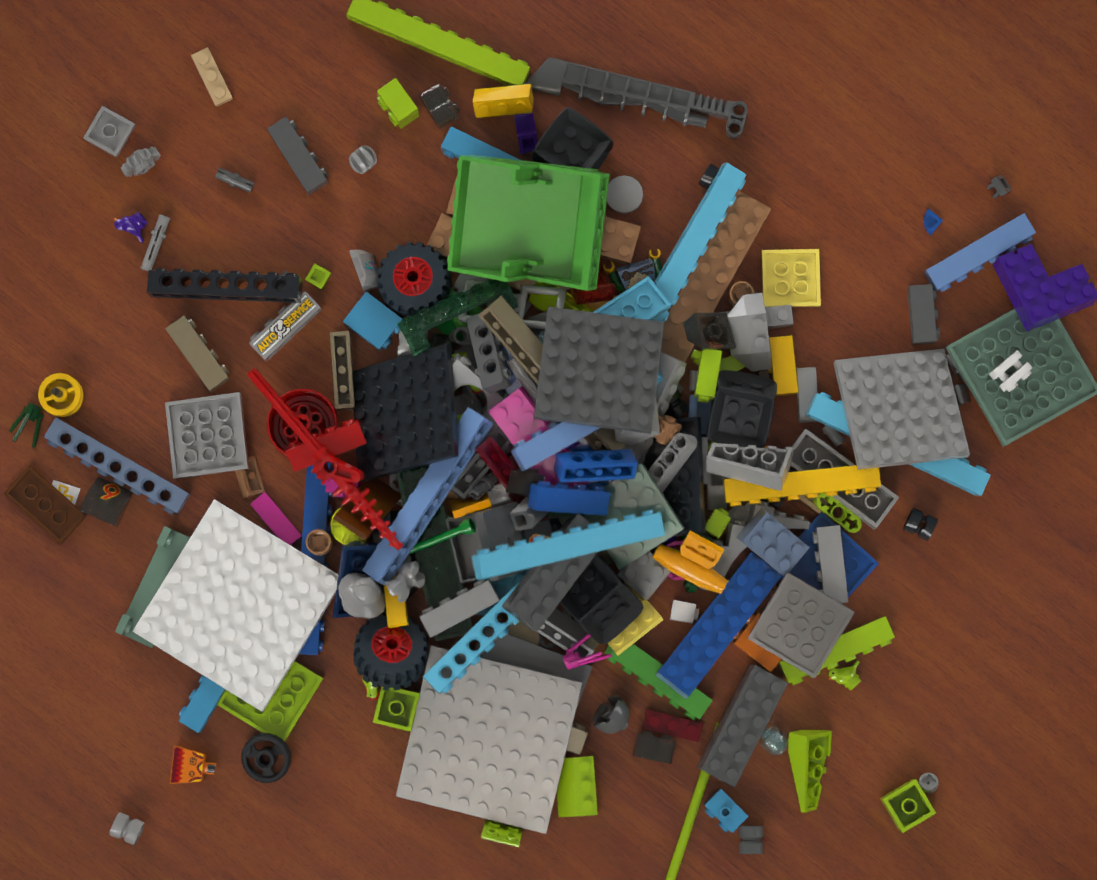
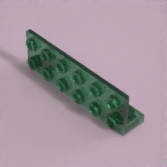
M488 279V281L482 284L473 285L471 289L465 292L456 293L448 300L437 302L431 309L424 308L412 317L403 318L398 323V327L405 337L412 355L416 356L431 348L424 332L490 300L494 299L495 301L500 296L504 298L512 309L519 306L507 282Z

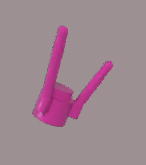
M587 634L571 648L566 649L567 654L563 655L562 658L567 669L570 670L581 665L610 658L612 654L602 655L601 652H597L581 658L578 651L574 652V650L591 637Z

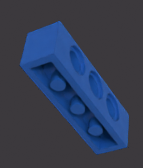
M631 449L556 453L554 471L560 482L635 479L638 462Z

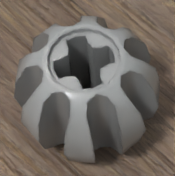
M366 145L359 147L349 157L351 168L360 174L366 173L377 163L375 151Z

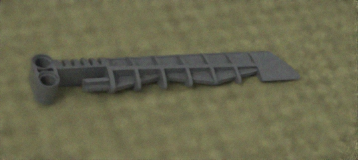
M550 57L526 82V84H531L532 90L557 96L560 95L563 86L579 94L578 101H581L583 96L598 103L599 106L621 105L620 111H623L624 105L643 106L641 116H644L646 107H649L663 114L662 121L669 117L682 123L683 126L690 124L706 128L708 117L692 114L690 111L728 120L726 135L732 140L741 137L748 111L747 105L742 101L734 102L728 100V102H724L723 99L721 101L716 100V97L711 99L709 95L703 97V94H700V96L695 95L696 92ZM740 107L744 110V113L736 115L734 109ZM735 125L738 126L740 131L738 133H731L729 128Z

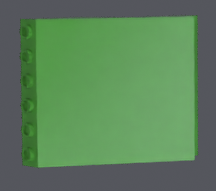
M459 155L457 162L458 174L455 182L456 194L453 201L454 213L451 220L452 232L449 239L450 251L447 258L448 271L504 282L529 279L585 291L597 289L610 174L598 172V169L477 155Z

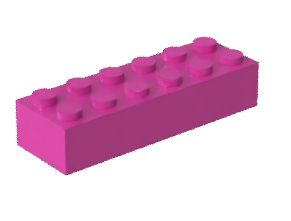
M523 386L488 411L513 445L523 439L525 442L531 440V435L539 430L543 433L549 429L548 425L550 423L547 420L534 419L535 402ZM564 448L558 451L557 453L572 451L568 450L567 448ZM556 453L530 467L540 481L550 482V485H556L557 482H560L554 471ZM590 481L563 482V483H567L568 486H574L575 483H579V484H584V485H586V484H588Z

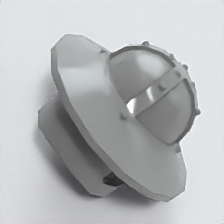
M351 573L341 579L338 587L339 596L342 600L343 608L348 614L353 617L370 619L378 617L384 611L386 605L385 595L372 577L360 573Z

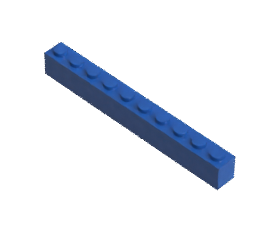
M328 462L329 470L334 471L332 463ZM314 465L307 467L301 552L329 568V563H325L326 555L318 556L311 553L305 543L307 535L312 530L320 529L331 535L328 517H332V505H329V498H333V493L326 492L325 484L322 485L320 478L317 479V475L311 472ZM322 617L299 654L319 655V651L323 652L324 640H320L321 632H324L325 621H322Z

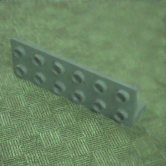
M164 526L156 543L158 547L126 615L123 614L115 630L116 633L127 636L150 648L154 647V644L134 633L133 630L190 537Z

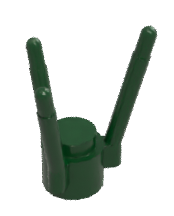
M28 403L27 407H24L22 413L9 429V432H12L24 417L12 440L13 442H16L28 420L34 422L37 419L32 448L36 447L41 420L44 416L40 414L42 408L32 403Z

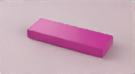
M266 492L250 504L282 541L291 546L302 537Z

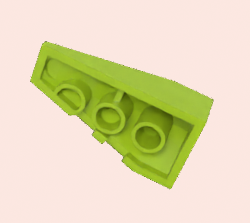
M798 730L789 732L788 752L800 809L803 813L817 810L822 785L820 784L821 776L823 773H826L827 768L824 767L826 756H830L832 731Z

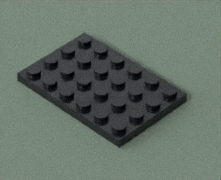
M701 417L676 419L675 422L682 425L680 433L695 436L697 447L662 494L684 526V529L674 536L687 535L689 531L703 534L705 533ZM655 437L643 463L647 471L667 446L656 442L657 438Z

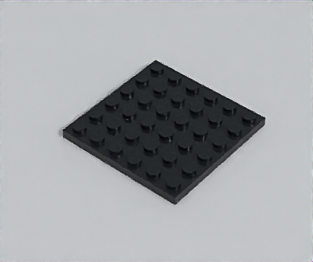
M443 344L353 371L354 421L358 419L367 441L366 444L356 447L357 469L364 473V479L360 482H366L459 456L451 345Z

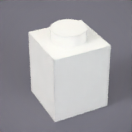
M673 600L670 620L693 624V621L698 619L699 609L696 608V604Z

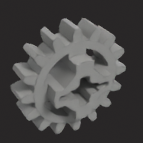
M156 147L138 149L126 158V163L122 164L121 170L126 177L143 175L156 165L155 161L159 160L161 155Z

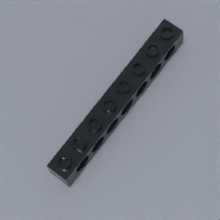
M155 268V270H149L147 293L153 298L301 303L303 280L296 273L279 275L275 272H268L267 275H263L255 271L241 274L239 271L223 273L219 270H212L209 273L199 269L185 272L183 269L166 271L164 268ZM173 279L170 286H165L167 280ZM187 280H191V284L188 287H184V283ZM205 281H210V285L208 287H202ZM223 282H229L226 288H221ZM243 282H248L246 288L240 289V285ZM261 283H267L263 290L258 289ZM280 284H286L283 290H277Z

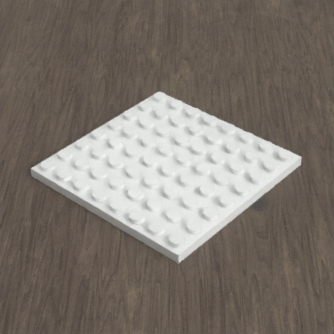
M214 499L133 632L263 712L335 596L338 574Z

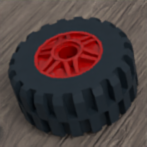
M406 242L405 246L397 245L396 250L387 252V258L381 260V268H378L377 274L380 276L377 279V285L381 296L394 312H399L400 315L405 317L407 315H410L411 318H417V315L425 317L431 311L433 313L438 310L437 307L439 305L443 306L445 298L449 297V288L452 286L451 273L448 271L445 259L439 251L433 252L434 247L430 245L426 247L422 242H417V244ZM418 278L416 281L411 282L412 279Z
M380 614L375 620L370 618L366 621V625L364 624L360 627L359 633H357L355 638L353 661L357 667L356 671L359 675H363L365 682H372V686L375 688L381 686L383 690L389 691V688H394V691L400 690L401 686L406 688L411 685V681L416 682L419 679V675L423 674L429 649L427 636L422 632V627L419 624L414 625V620L408 618V625L395 628L388 627L387 616H383V614Z

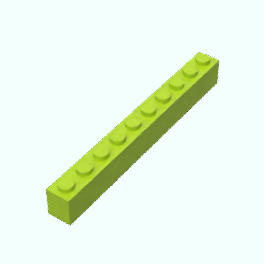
M353 0L347 12V18L353 22L504 85H524L530 73V66L523 60L518 59L515 61L510 59V55L503 52L498 54L487 45L479 46L475 44L474 40L470 38L462 39L458 37L457 33L450 30L448 32L443 31L440 26L434 23L426 24L420 17L413 16L412 18L407 16L403 10L397 8L395 10L388 8L389 5L384 2L378 1L376 3L371 0Z

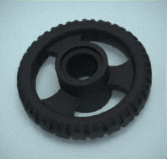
M257 734L250 738L243 747L241 753L242 766L245 772L258 782L272 783L278 781L290 768V749L286 742L275 734ZM262 740L274 742V747L266 746L258 750L254 744ZM262 754L268 755L270 762L264 761ZM282 754L284 755V764L281 770L275 773L272 766L277 761L278 755ZM249 757L255 758L256 766L263 770L262 775L251 767Z

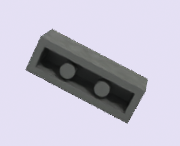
M932 284L909 286L907 288L912 345L933 344L937 342V338H940L939 327H936L935 319H938V309L934 308V300L937 298L936 289H933Z

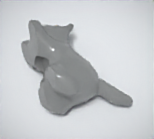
M408 555L400 567L396 578L392 581H385V584L388 587L389 593L392 596L398 595V601L403 603L408 598L412 586L423 587L425 575L419 572V563L416 561L411 562V556Z

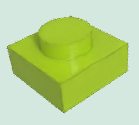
M314 263L305 281L322 290L332 273Z

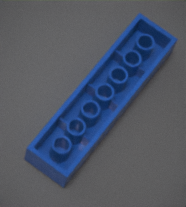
M751 552L729 579L723 592L715 597L656 673V676L687 699L782 575Z

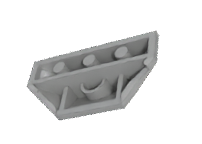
M762 293L742 295L726 317L731 356L751 371L771 369V351Z

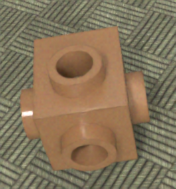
M658 416L660 434L653 437L657 438L656 442L667 445L676 434L680 433L682 425L675 422L676 419L671 416Z

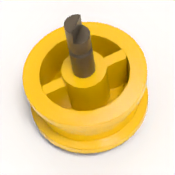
M56 373L48 376L41 383L38 398L41 406L50 414L57 417H68L80 409L84 393L79 382L73 377L64 373Z

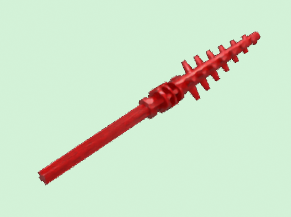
M256 368L250 370L247 374L249 379L313 453L314 467L311 472L317 475V479L320 478L322 485L333 479L338 488L332 495L336 497L344 492L347 496L342 501V504L346 505L352 501L355 507L351 512L354 514L361 510L364 515L360 520L364 522L369 519L372 522L370 529L374 530L377 528L381 532V539L385 537L390 542V547L393 546L397 551L403 547V543L399 542L395 537L397 533L395 531L391 532L388 528L390 522L388 520L384 522L380 516L383 511L379 510L376 512L373 508V505L377 502L376 499L368 502L365 498L370 489L366 488L360 492L354 484L364 479V473L329 454L327 447H322L260 372ZM328 462L334 464V471L329 470Z

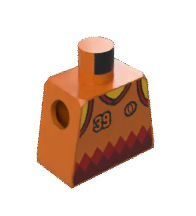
M174 746L170 783L204 781V774H216L217 763L206 762L207 754Z

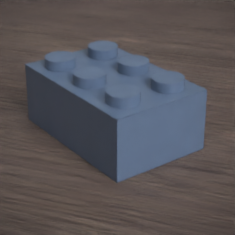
M762 508L737 536L741 542L782 576H785L787 571L790 572L810 548Z

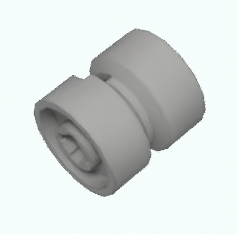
M119 812L113 822L109 835L117 839L124 837L125 842L135 846L141 836L145 822L138 819L131 821L130 816Z

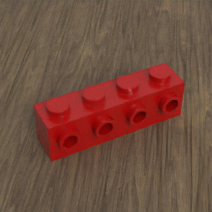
M353 418L342 422L343 425L335 428V426L324 429L325 433L320 435L313 433L312 435L322 447H327L329 454L333 456L339 455L367 443L358 419L355 421ZM299 440L288 444L285 451L294 472L314 465L313 453L303 442L299 443Z

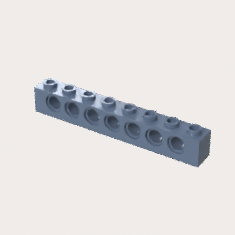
M56 417L44 438L48 439L47 444L56 449L58 446L64 448L63 453L72 458L75 455L81 458L80 463L89 468L91 465L97 467L98 470L96 472L105 477L108 474L113 476V481L122 487L124 484H127L131 487L130 491L140 496L142 493L148 496L146 500L154 505L162 504L164 506L163 510L171 515L174 512L180 514L191 495ZM66 434H70V443L63 444V436ZM87 444V452L81 454L79 452L80 445ZM99 453L104 454V461L101 463H97L95 460L96 455ZM114 463L121 464V469L117 473L112 471ZM132 472H136L138 475L135 482H130L128 479L129 474ZM152 481L154 489L147 492L145 485L147 482ZM165 491H170L171 498L168 501L162 500V493Z

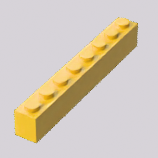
M857 465L788 472L781 491L732 478L723 480L725 504L730 503V507L741 506V502L749 501L750 505L760 504L761 500L768 499L769 503L779 502L780 498L788 497V500H798L799 496L807 495V498H817L822 493H826V496H837L838 492L845 491L846 494H856L857 490L865 489V492L877 491L876 488L881 487L879 467L858 470Z

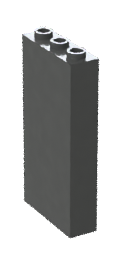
M491 627L485 628L483 631L484 636H493L494 629ZM508 633L502 639L498 637L494 641L496 645L488 653L484 651L480 655L483 658L581 681L582 687L577 707L593 667L592 665L585 664L568 670L562 658L563 654ZM477 642L476 646L472 645L471 650L477 651L480 648V643Z

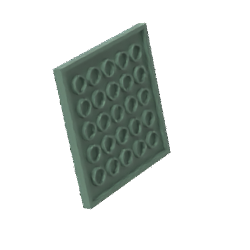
M1013 309L946 346L948 353L1003 447L1097 395V383L1060 319L1026 332L1016 310ZM1018 350L1022 354L1019 361L1022 365L1028 362L1033 367L1030 370L1032 374L1025 380L1020 378L1016 382L1018 386L1012 391L1008 392L1006 390L1003 392L999 387L1003 381L999 377L993 380L989 373ZM1012 365L1005 373L1009 377L1017 369Z

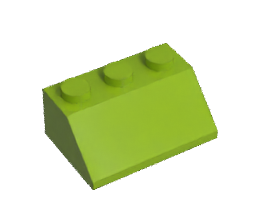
M593 756L564 758L557 788L559 817L598 815Z

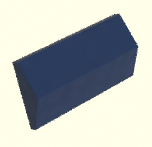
M353 541L342 546L333 618L353 617L343 608L338 588L340 581L347 574L351 573L365 574L370 577L362 570L367 560L371 558L376 550L378 543Z

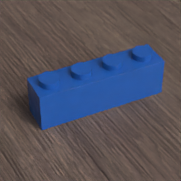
M539 481L538 484L531 483L528 507L535 511L607 515L610 492L604 490V486L592 485V488L579 483H575L574 486H568L567 483L563 482L550 485V482Z

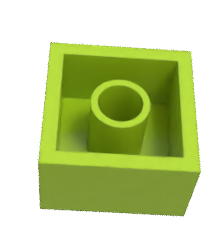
M396 78L377 90L378 104L383 111L387 110L389 112L387 113L389 115L388 118L394 126L398 125L402 129L419 117L418 108Z
M381 687L373 723L411 732L420 693L403 689L394 691V688H389V691Z
M916 779L908 781L880 798L901 833L906 832L936 814Z

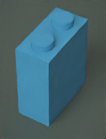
M365 292L343 323L377 350L381 351L382 349L386 350L391 344L392 340L390 338L394 333L398 334L400 332L403 319L369 293Z

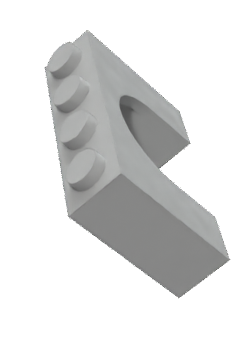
M457 353L452 358L454 390L462 385H474L485 393L487 403L479 413L494 423L485 436L486 438L499 426L488 411L508 397L509 394L501 390L490 394L483 390L478 368H474L466 356L463 355L461 357Z

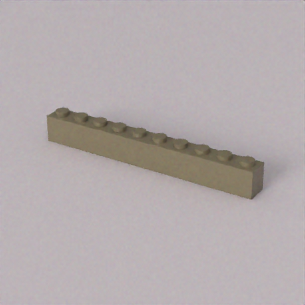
M500 296L478 316L538 385L543 344L504 298ZM601 427L583 437L594 451L622 450L626 445L616 441L615 429Z

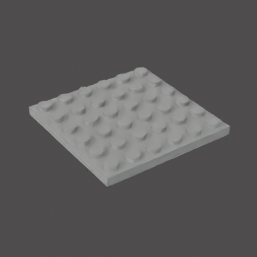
M944 349L834 361L833 364L858 470L966 458L970 455Z

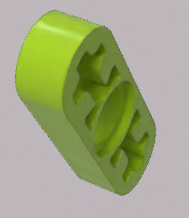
M826 493L819 494V497L813 499L815 507L840 525L845 531L856 533L860 530L862 526L860 518L834 497L826 496ZM820 498H825V501L831 504V506L828 507L821 504ZM836 507H840L842 510V514L838 518H835L833 515V510ZM847 518L854 521L855 527H850V524L844 519Z

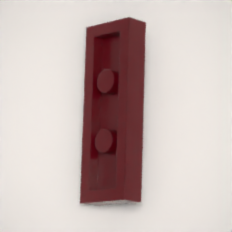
M647 710L642 728L699 742L703 723Z

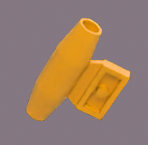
M689 531L680 547L681 551L662 544L658 545L652 558L670 572L698 587L719 594L723 592L728 580L712 567H715L724 548L692 531Z

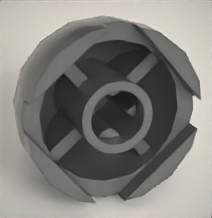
M612 695L607 698L609 702L606 705L602 703L592 719L595 722L593 726L608 734L625 730L629 724L628 720L630 717L627 703L618 695Z

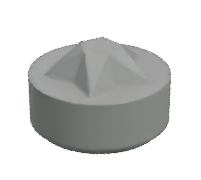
M932 773L921 775L919 785L923 792L933 793L936 791L939 783L938 778Z

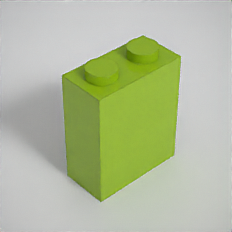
M703 348L701 351L694 398H698V402L709 403L715 397L722 351Z

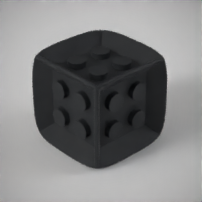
M566 107L540 138L535 149L532 151V160L538 163L599 169L612 150L614 142L593 122L574 109Z
M731 370L720 371L715 397L710 409V421L706 430L707 439L715 443L738 444L739 447L756 445V448H765L773 416L777 383L758 375Z
M597 553L560 601L562 606L579 621L583 629L601 645L610 642L639 616L644 608L638 597L617 577L614 571Z

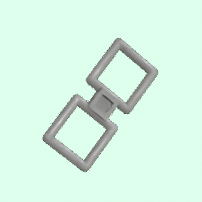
M467 280L464 286L458 320L460 322H467L466 318L474 316L467 315L472 288L500 290L501 296L528 328L545 329L546 322L523 320L528 293L558 295L556 308H563L566 290L564 288L523 285L520 294H509L510 286L507 283Z

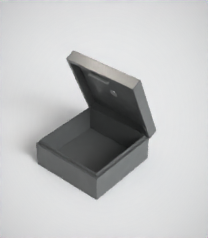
M517 502L479 510L458 518L453 516L445 519L448 530L458 527L463 520L471 518L476 526L475 533L470 535L459 534L450 538L461 583L478 580L476 579L471 557L477 555L478 550L489 548L490 552L496 550V546L507 544L508 547L515 546L514 542L523 540L521 531L515 530L509 514L518 505ZM530 568L489 577L490 582L512 576Z

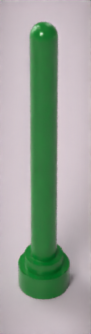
M471 518L465 519L458 527L415 544L409 555L459 534L470 535L475 533L476 526Z

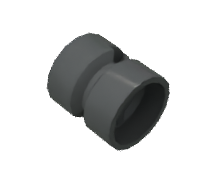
M739 826V837L742 839L739 843V854H764V845L760 841L764 837V826Z

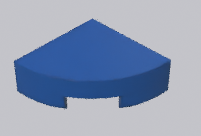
M930 209L926 211L923 223L926 232L931 236L943 220Z

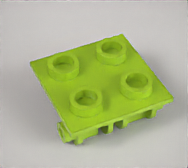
M485 820L481 838L519 847L523 829L493 820Z

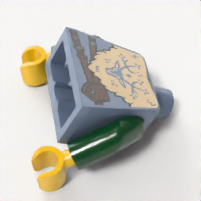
M657 249V256H653L650 250L649 259L618 267L616 271L612 261H610L611 269H606L605 265H603V268L609 274L608 276L613 287L620 293H623L648 276L655 282L662 270L661 260H659L661 252Z

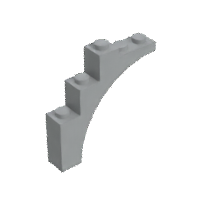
M761 500L760 504H751L748 523L762 508L787 529H809L810 522L804 519L805 516L793 514V517L786 516V513L782 511H775V514H773L774 507L769 505V502ZM735 519V522L728 523L724 544L722 540L712 539V543L724 548L715 567H712L723 577H725L732 562L747 547L737 538L747 526L746 521Z

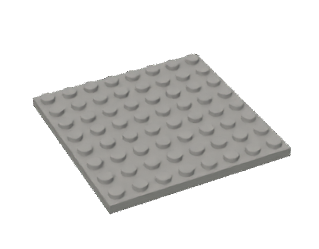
M431 645L424 675L450 649ZM463 654L458 655L455 658V662L459 665L464 664L466 656ZM483 657L475 666L470 665L466 669L467 674L462 679L453 681L451 683L453 687L446 694L444 692L439 694L423 678L396 796L546 834L582 682ZM449 668L443 669L441 676L443 678H450L452 670Z

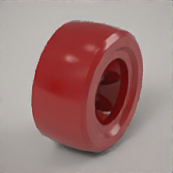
M303 388L288 391L280 396L299 420L307 421L305 425L310 433L313 429H318V435L325 433L324 429L328 427H340L339 416L334 405L323 394L315 390ZM271 406L266 422L267 433L274 448L288 458L285 449L289 443L298 440L299 437L295 432L292 435H287L286 431L291 427L276 409ZM306 407L307 413L301 414L300 409ZM313 415H319L320 419L318 422L312 420Z

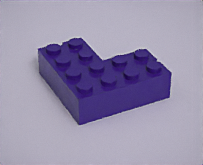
M1032 244L1017 249L1015 253L1012 251L999 256L993 264L1026 332L1090 307L1097 301V291L1092 282L1088 283L1090 277L1083 264L1049 277Z

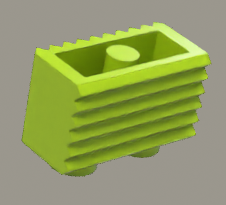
M722 508L713 510L705 522V533L714 539H719L731 520L728 516L729 513Z

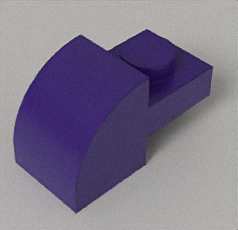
M533 110L532 113L514 114L520 154L532 152L538 143Z

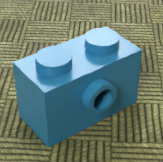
M721 788L703 804L706 807L704 811L712 819L715 816L720 821L718 825L725 832L729 830L733 833L749 817Z

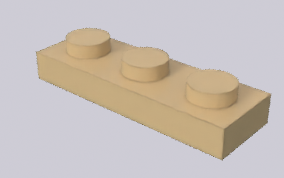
M208 47L191 55L215 106L218 107L232 100L229 89Z

